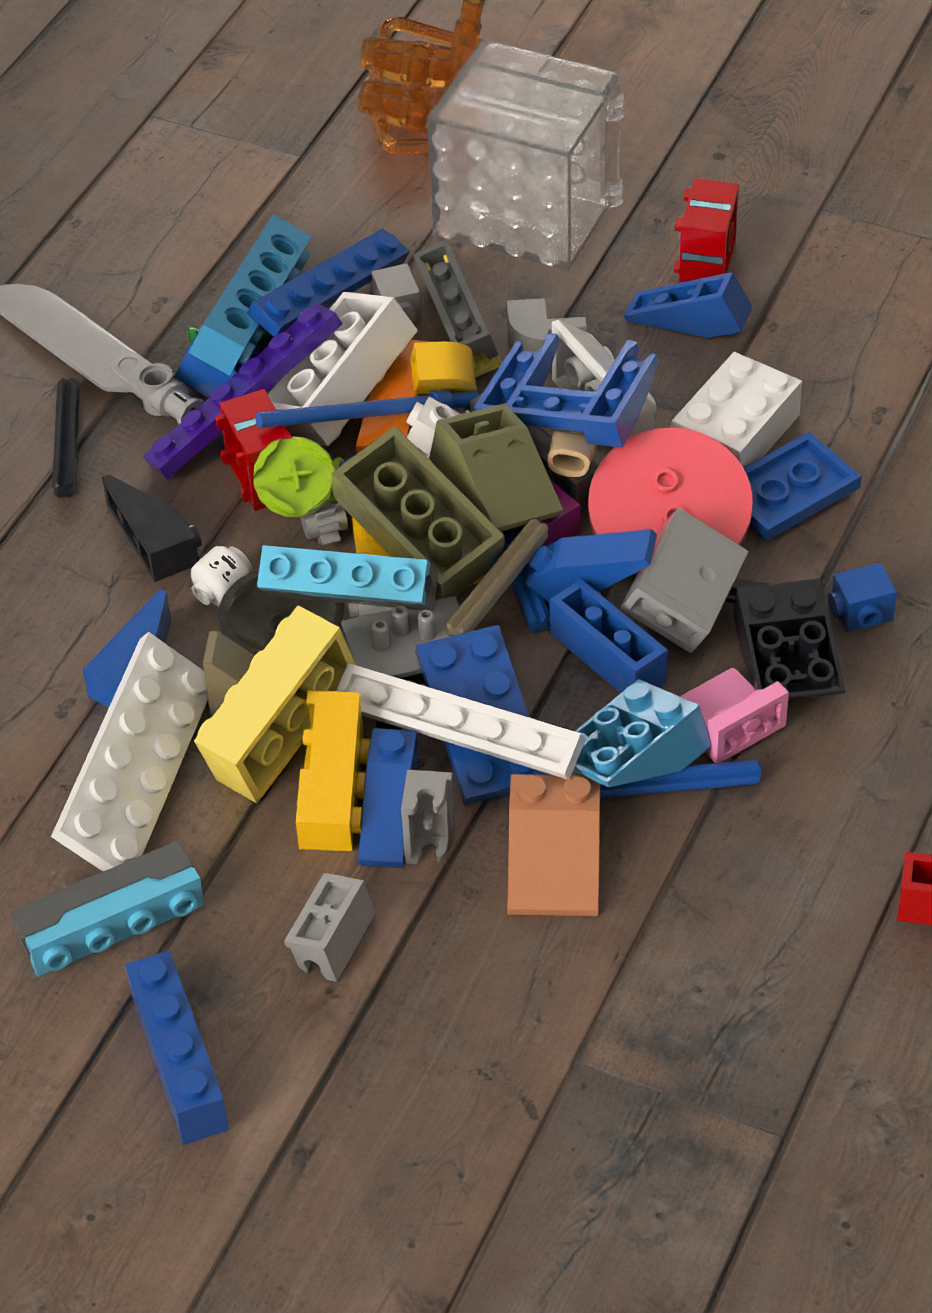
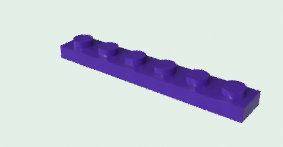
M319 303L302 311L298 316V320L286 331L274 336L270 340L269 346L255 358L246 361L241 366L239 372L226 384L215 388L210 398L196 410L187 413L174 430L167 436H163L155 441L151 450L143 456L149 466L168 480L223 431L219 430L216 426L215 418L221 415L219 403L261 389H265L266 392L343 325L337 314Z

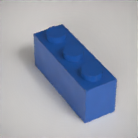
M580 579L549 599L550 634L617 691L622 693L638 679L658 688L667 684L668 650L585 581Z

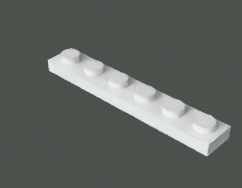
M350 663L347 664L336 690L338 692H360L362 716L410 731H417V733L568 780H570L586 740L578 732Z

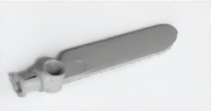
M5 284L0 286V315L100 389L107 392H132L142 399L147 413L153 416L164 415L166 417H174L178 425L187 413L196 410L205 402L202 399L192 398L188 395L186 387L174 379L172 369L168 365L150 363L52 292L33 285Z

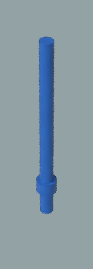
M446 389L431 391L426 396L257 412L256 424L258 428L406 414L411 413L416 402L424 405L428 397L449 406L451 409L470 407V400L477 397L478 392L451 393Z

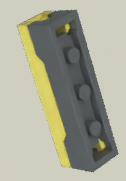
M446 239L414 253V259L450 341L465 344L472 349L475 378L500 367L502 361L448 240Z

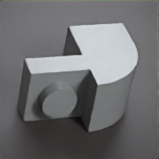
M545 298L507 300L509 348L511 350L515 342L521 341L524 352L540 350L545 343V335L552 333V322L556 320H561L587 332L586 317L547 319Z

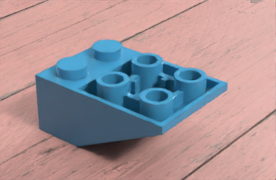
M638 679L574 731L581 733L586 740L573 771L607 787L682 771L712 746L700 705Z

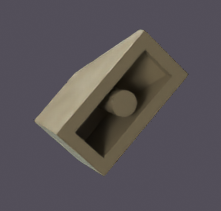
M209 631L203 659L211 718L223 704L228 690L233 685L238 684L249 670L251 661L255 656L219 631Z

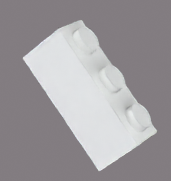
M561 320L553 321L552 333L558 335L560 343L552 362V380L561 389L596 392L615 361L611 351L606 346L603 347L592 334ZM649 392L629 437L654 429V414L657 411L654 398Z

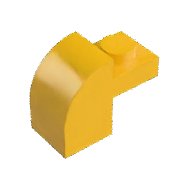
M446 341L414 343L410 356L414 394H430L431 391L446 389L451 393L477 390L473 353L469 346Z

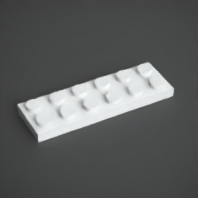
M150 632L140 638L51 835L52 838L101 871H106L143 855L208 701L204 671Z

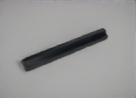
M72 377L68 380L62 378L57 383L52 487L54 488V494L59 498L63 496L71 497L75 493L79 387L78 381Z

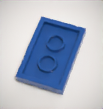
M810 432L803 434L744 468L752 491L753 504L750 526L766 541L861 488L862 476Z

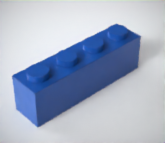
M170 950L126 963L125 968L131 997L182 1144L185 1145L228 1131L224 1099Z

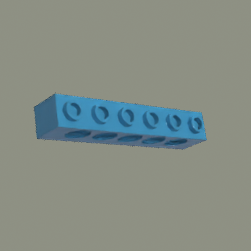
M272 215L203 323L188 353L229 376L237 363L243 365L248 361L265 332V329L247 314L251 303L296 278L301 273L311 255L305 249L312 236Z

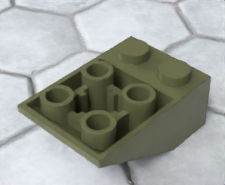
M506 403L437 420L429 457L430 461L500 532L526 525L532 519L541 521L562 515L563 508L529 430Z

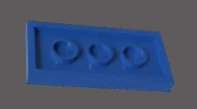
M499 625L416 645L415 653L426 687L529 718ZM444 741L464 806L510 794L511 774L548 775V773Z

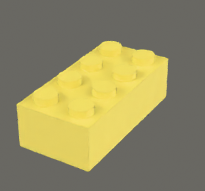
M299 605L289 617L284 618L280 622L275 636L264 650L259 651L254 656L249 670L238 684L233 685L228 690L223 704L212 718L207 719L201 725L198 736L194 740L218 782L258 804L303 744L304 729L309 730L310 728L308 706L306 705L307 690L336 691L347 664L356 665L338 626Z

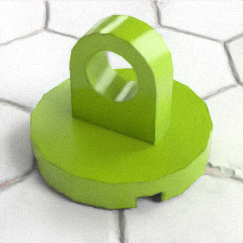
M292 437V439L284 440L281 438L271 442L261 451L254 466V488L260 501L272 512L285 517H305L319 511L329 501L333 492L332 472L335 469L329 453L317 442L304 437Z

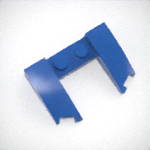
M554 333L545 335V343L541 349L533 352H524L521 341H517L473 408L476 411L506 403L526 426L582 431L589 444L623 448L646 401L658 365V359L654 353L650 354L645 362L635 357L639 352L637 343L627 340L596 392L543 387L560 343L558 335Z

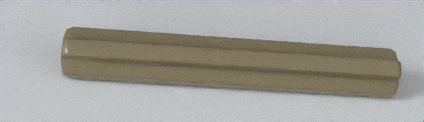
M532 519L526 524L447 622L446 626L448 629L446 633L448 636L471 632L477 627L532 558L534 552L548 538V526L545 523Z

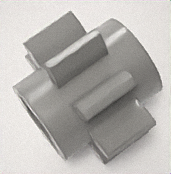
M329 499L319 511L305 517H300L306 538L308 540L317 538L318 544L322 546L341 541L339 531L348 529L345 510L338 501L331 502Z

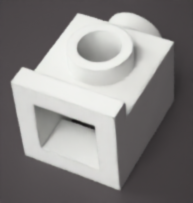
M428 397L424 405L416 402L406 421L407 424L412 426L407 438L417 448L430 454L437 420L460 415V413L431 397Z

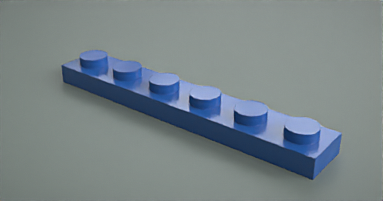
M382 228L253 301L247 314L271 335L276 336L286 331L295 323L300 313L305 309L314 306L316 303L327 308L334 304L343 292L352 293L371 282V271L402 264L405 262L410 250L401 244L394 235Z

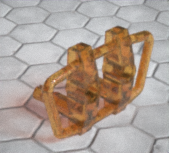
M463 0L460 18L456 21L454 32L404 17H390L381 23L377 38L366 37L363 39L360 51V66L370 71V81H363L361 84L358 110L373 117L376 139L384 150L395 154L460 152L468 151L474 147L481 128L485 126L487 115V99L481 96V84H484L486 74V55L483 53L486 42L480 37L482 29L480 21L485 0ZM393 31H402L451 47L423 41L391 39ZM384 77L403 84L384 82ZM438 88H451V91ZM388 123L405 128L411 132L465 131L463 137L395 139L390 136Z

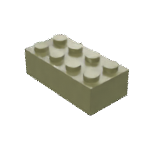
M396 426L392 427L332 472L333 497L391 557L428 560L439 569L435 600L451 596L456 597L486 574L504 553L505 536Z

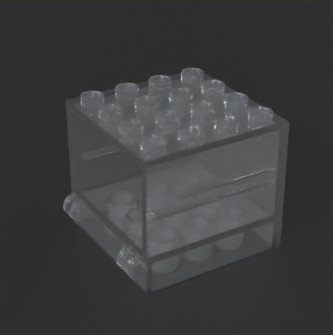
M482 39L427 117L433 235L569 271L608 207H617L623 202V180H619L620 119L624 116V93H620V73Z

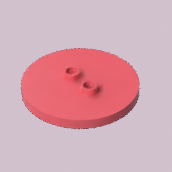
M673 427L640 432L629 437L623 448L614 447L596 469L591 481L588 497L589 519L594 535L652 529L658 535L660 529L679 507L740 546L750 526L753 504L752 491L747 474L741 463L729 449L703 433Z

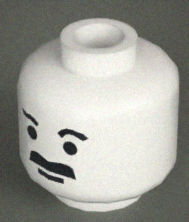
M215 546L191 568V579L194 584L191 587L192 592L205 605L212 603L218 607H227L251 585L252 576L250 572L252 571V565L239 549L233 546L229 548Z

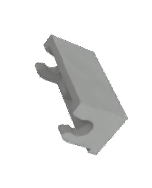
M407 770L401 806L405 864L418 865L422 856L421 849L427 844L437 847V862H442L445 859L448 851L449 837L455 833L451 772Z
M329 873L322 875L284 940L286 947L291 949L297 965L304 972L308 973L313 961L319 965L320 972L326 980L334 982L339 980L376 914L364 880Z

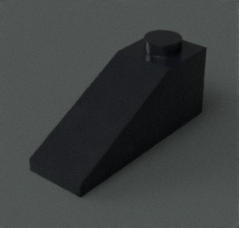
M110 474L102 477L107 506L154 582L190 569L199 561L197 548L202 546L199 532L193 523L189 525L186 523L177 509Z

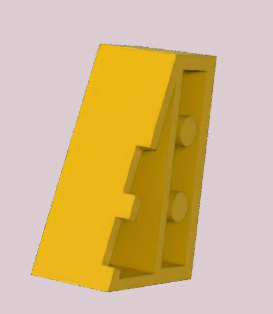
M307 690L306 705L308 706L310 728L309 730L304 729L303 745H307L304 769H300L296 812L299 849L352 851L354 834H361L363 807H358V800L364 799L366 773L362 772L363 765H367L371 739L364 738L360 692Z

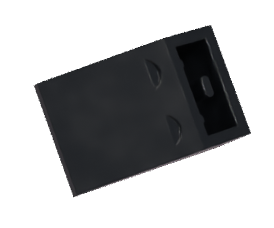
M821 578L737 588L733 616L740 650L755 691L763 690L778 681L789 692L788 700L845 693Z

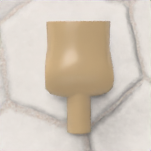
M554 431L548 454V467L559 475L581 477L589 470L590 463L595 455L596 445L587 443L582 431Z

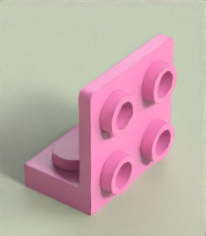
M730 668L679 696L700 705L712 745L705 753L715 763H721L786 726L789 692L778 681L763 690L755 691L754 687L735 668Z

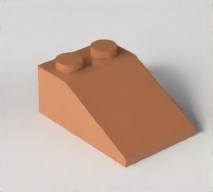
M511 774L507 915L598 916L600 783L584 775H571L570 780L555 775Z

